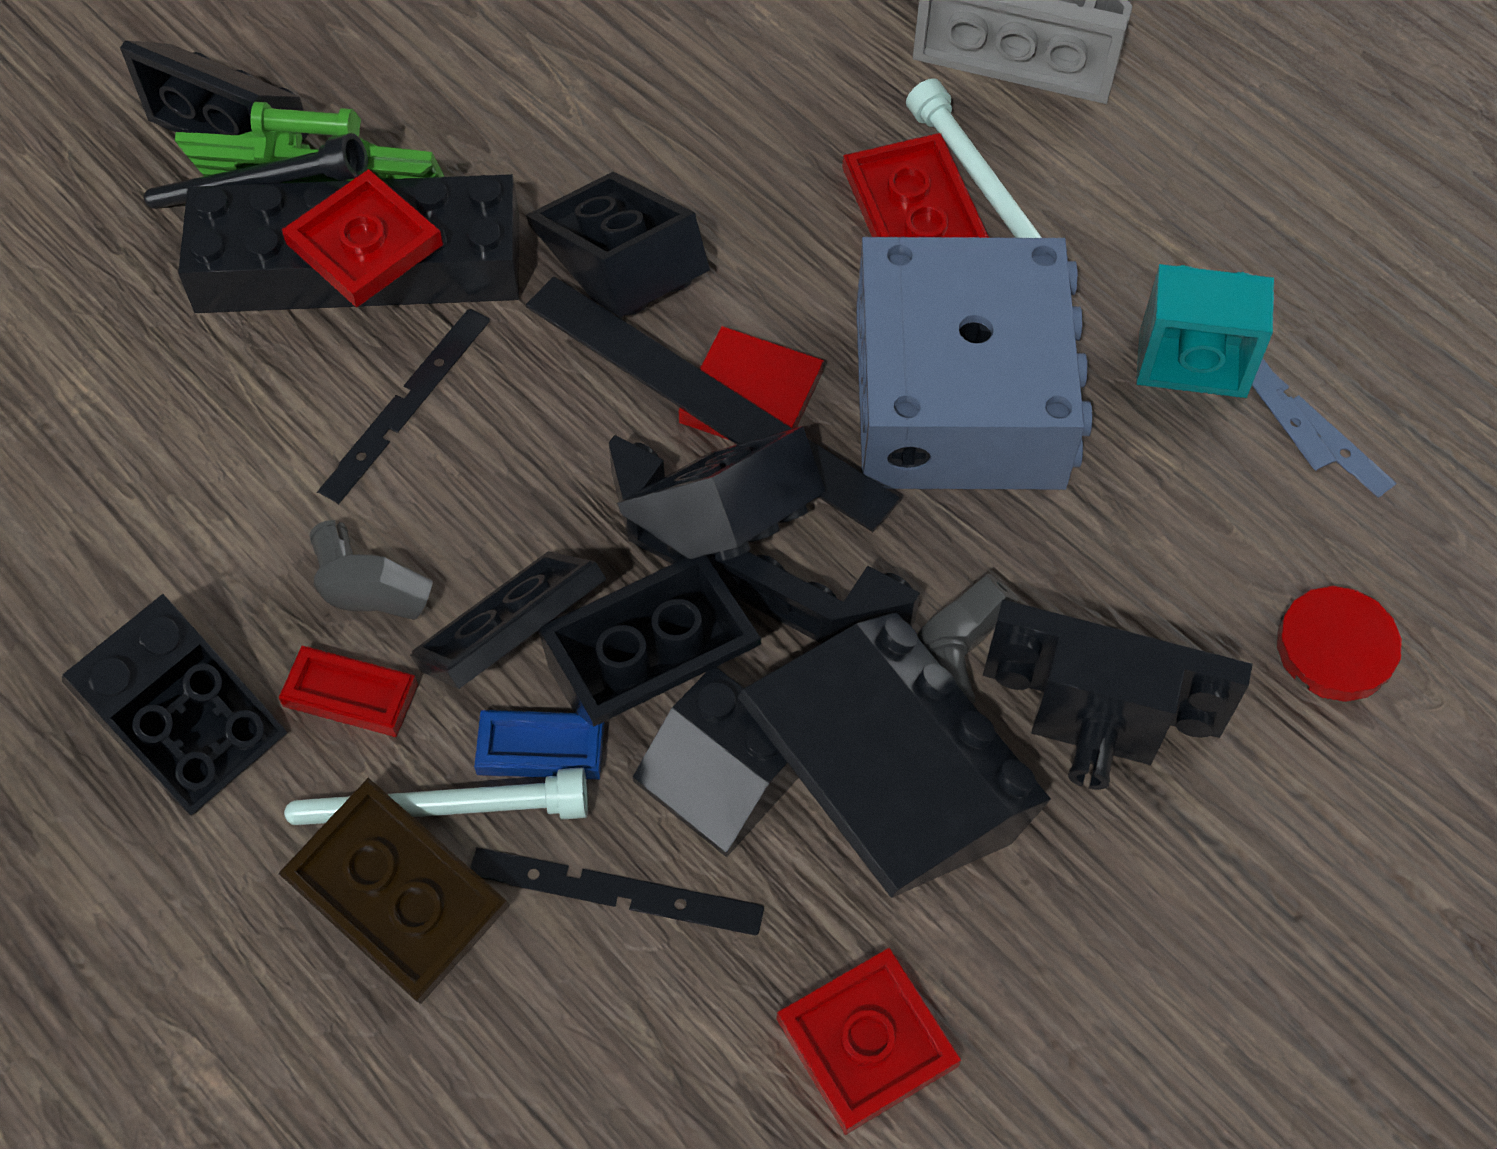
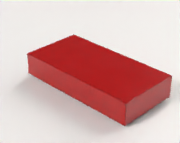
M302 645L279 695V700L285 708L397 737L418 683L415 675Z

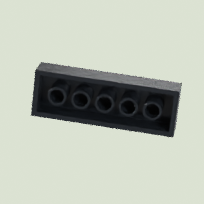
M513 174L381 179L440 230L443 245L359 307L519 300V211ZM351 181L188 187L178 274L194 313L355 307L286 244L282 233L283 228Z

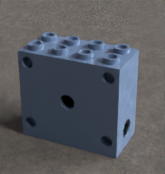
M862 237L856 300L862 474L886 489L1066 490L1072 468H1080L1082 463V436H1090L1092 406L1090 401H1082L1081 388L1085 387L1087 380V358L1085 353H1077L1076 341L1080 340L1082 333V310L1080 306H1072L1071 295H1075L1077 289V263L1067 259L1065 238Z

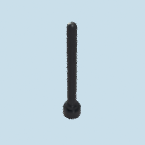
M353 133L330 137L325 142V145L319 148L318 152L149 188L144 193V202L153 209L186 203L187 188L196 186L273 184L319 174H325L327 177H333L338 181L355 179L367 170L368 156L361 139Z

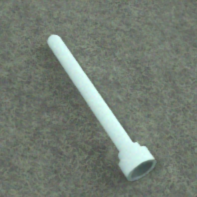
M932 78L914 87L907 96L906 106L919 123H926L929 127H935L941 133L944 141L1014 237L1042 238L951 115V96L938 79Z
M584 767L558 769L557 776H546L545 783L388 794L412 817L547 808L548 814H560L561 820L587 818L588 793ZM350 796L294 800L286 806L284 815L286 820L292 825L323 824L330 819Z

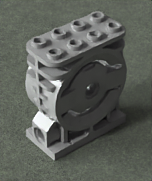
M919 0L913 60L1107 104L1133 7L1130 4L1132 0Z

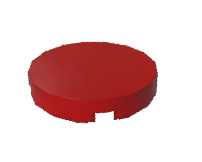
M1337 586L1312 589L1293 601L1278 627L1277 650L1284 668L1294 680L1298 676L1303 683L1309 685L1307 690L1321 698L1343 702L1368 698L1389 681L1401 660L1402 638L1394 618L1378 601L1355 589Z

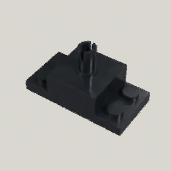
M1002 599L982 676L993 678L1000 685L1010 689L1025 690L1031 688L1041 691L1031 734L1076 745L1068 778L1074 784L1082 787L1085 774H1088L1090 764H1092L1093 770L1088 789L1101 790L1109 786V775L1114 756L1151 765L1170 725L1175 726L1178 731L1188 736L1199 738L1213 736L1220 738L1249 686L1253 664Z

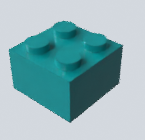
M1159 264L1139 331L1136 385L1247 398L1273 334L1274 277L1251 275L1245 272L1231 273L1197 269L1185 265Z

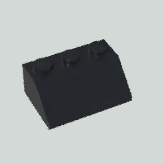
M126 40L120 46L148 121L171 131L241 135L251 132V109L254 102H267L273 109L304 111L300 97L284 87L277 88L253 78L243 70H233L211 61L201 53H192L166 43ZM301 133L302 142L309 135L308 133Z
M802 426L712 451L621 500L617 504L623 516L687 558L692 559L714 553L716 561L719 562L748 552L751 549L749 542L757 541L779 532L781 529L778 523L791 521L807 514L809 510L806 504L826 492Z
M706 555L692 559L684 558L557 618L539 629L548 668L573 711L593 727L761 645L760 636Z

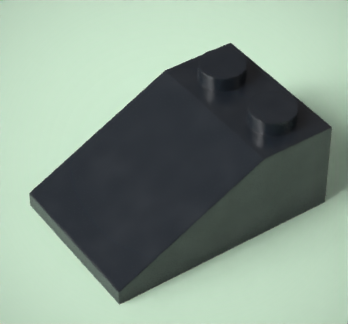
M611 172L526 215L529 226L592 300L620 318L643 311L649 302L668 292L679 291L688 287L694 278L710 271L695 212L615 172Z

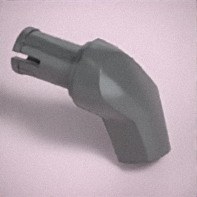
M335 520L324 521L317 524L309 534L310 541L319 563V569L314 576V586L327 603L348 611H381L403 618L417 619L429 598L432 580L385 557L353 555L348 530L342 522L335 526Z
M986 574L953 602L936 613L921 628L917 635L918 639L937 662L954 677L956 685L972 704L976 700L971 682H969L964 656L984 641L996 626L1002 599L1015 603L1019 600L1002 581L991 574Z

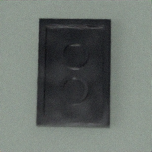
M548 551L412 650L410 656L422 673L460 689L605 581L606 578L595 561Z

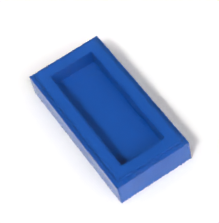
M481 710L474 765L476 774L546 778V776H557L558 769L584 767L586 779L600 780L604 722L593 727L576 713Z

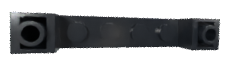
M614 435L609 441L611 472L619 502L665 477L664 460L647 445L638 442L632 444L617 435ZM623 516L630 542L671 564L687 558ZM746 552L732 559L717 562L714 553L706 555L733 597L821 644L857 623L895 612L911 627L916 619L920 593L912 589L906 580L893 573L883 574L867 566L843 602L837 599L836 595L826 586L813 581L807 583L786 572L780 563L769 556L762 554L755 556L750 552Z

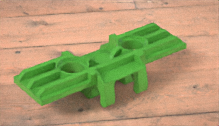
M254 102L251 109V132L241 135L176 132L175 142L203 176L318 152V149H310L309 144H301V133L332 135V137L353 133L359 137L361 118L353 109L341 108L339 113L273 109L267 102ZM361 139L368 156L367 170H371L380 179L445 177L433 152L380 147ZM319 174L315 176L300 178L281 183L325 182L338 180L334 179L333 177H327L325 174Z

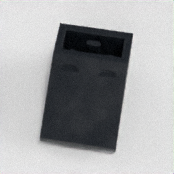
M164 594L160 595L62 674V683L190 816L288 733Z

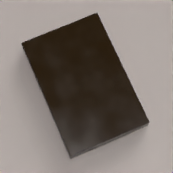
M369 777L278 873L419 1004L423 1003L510 905Z

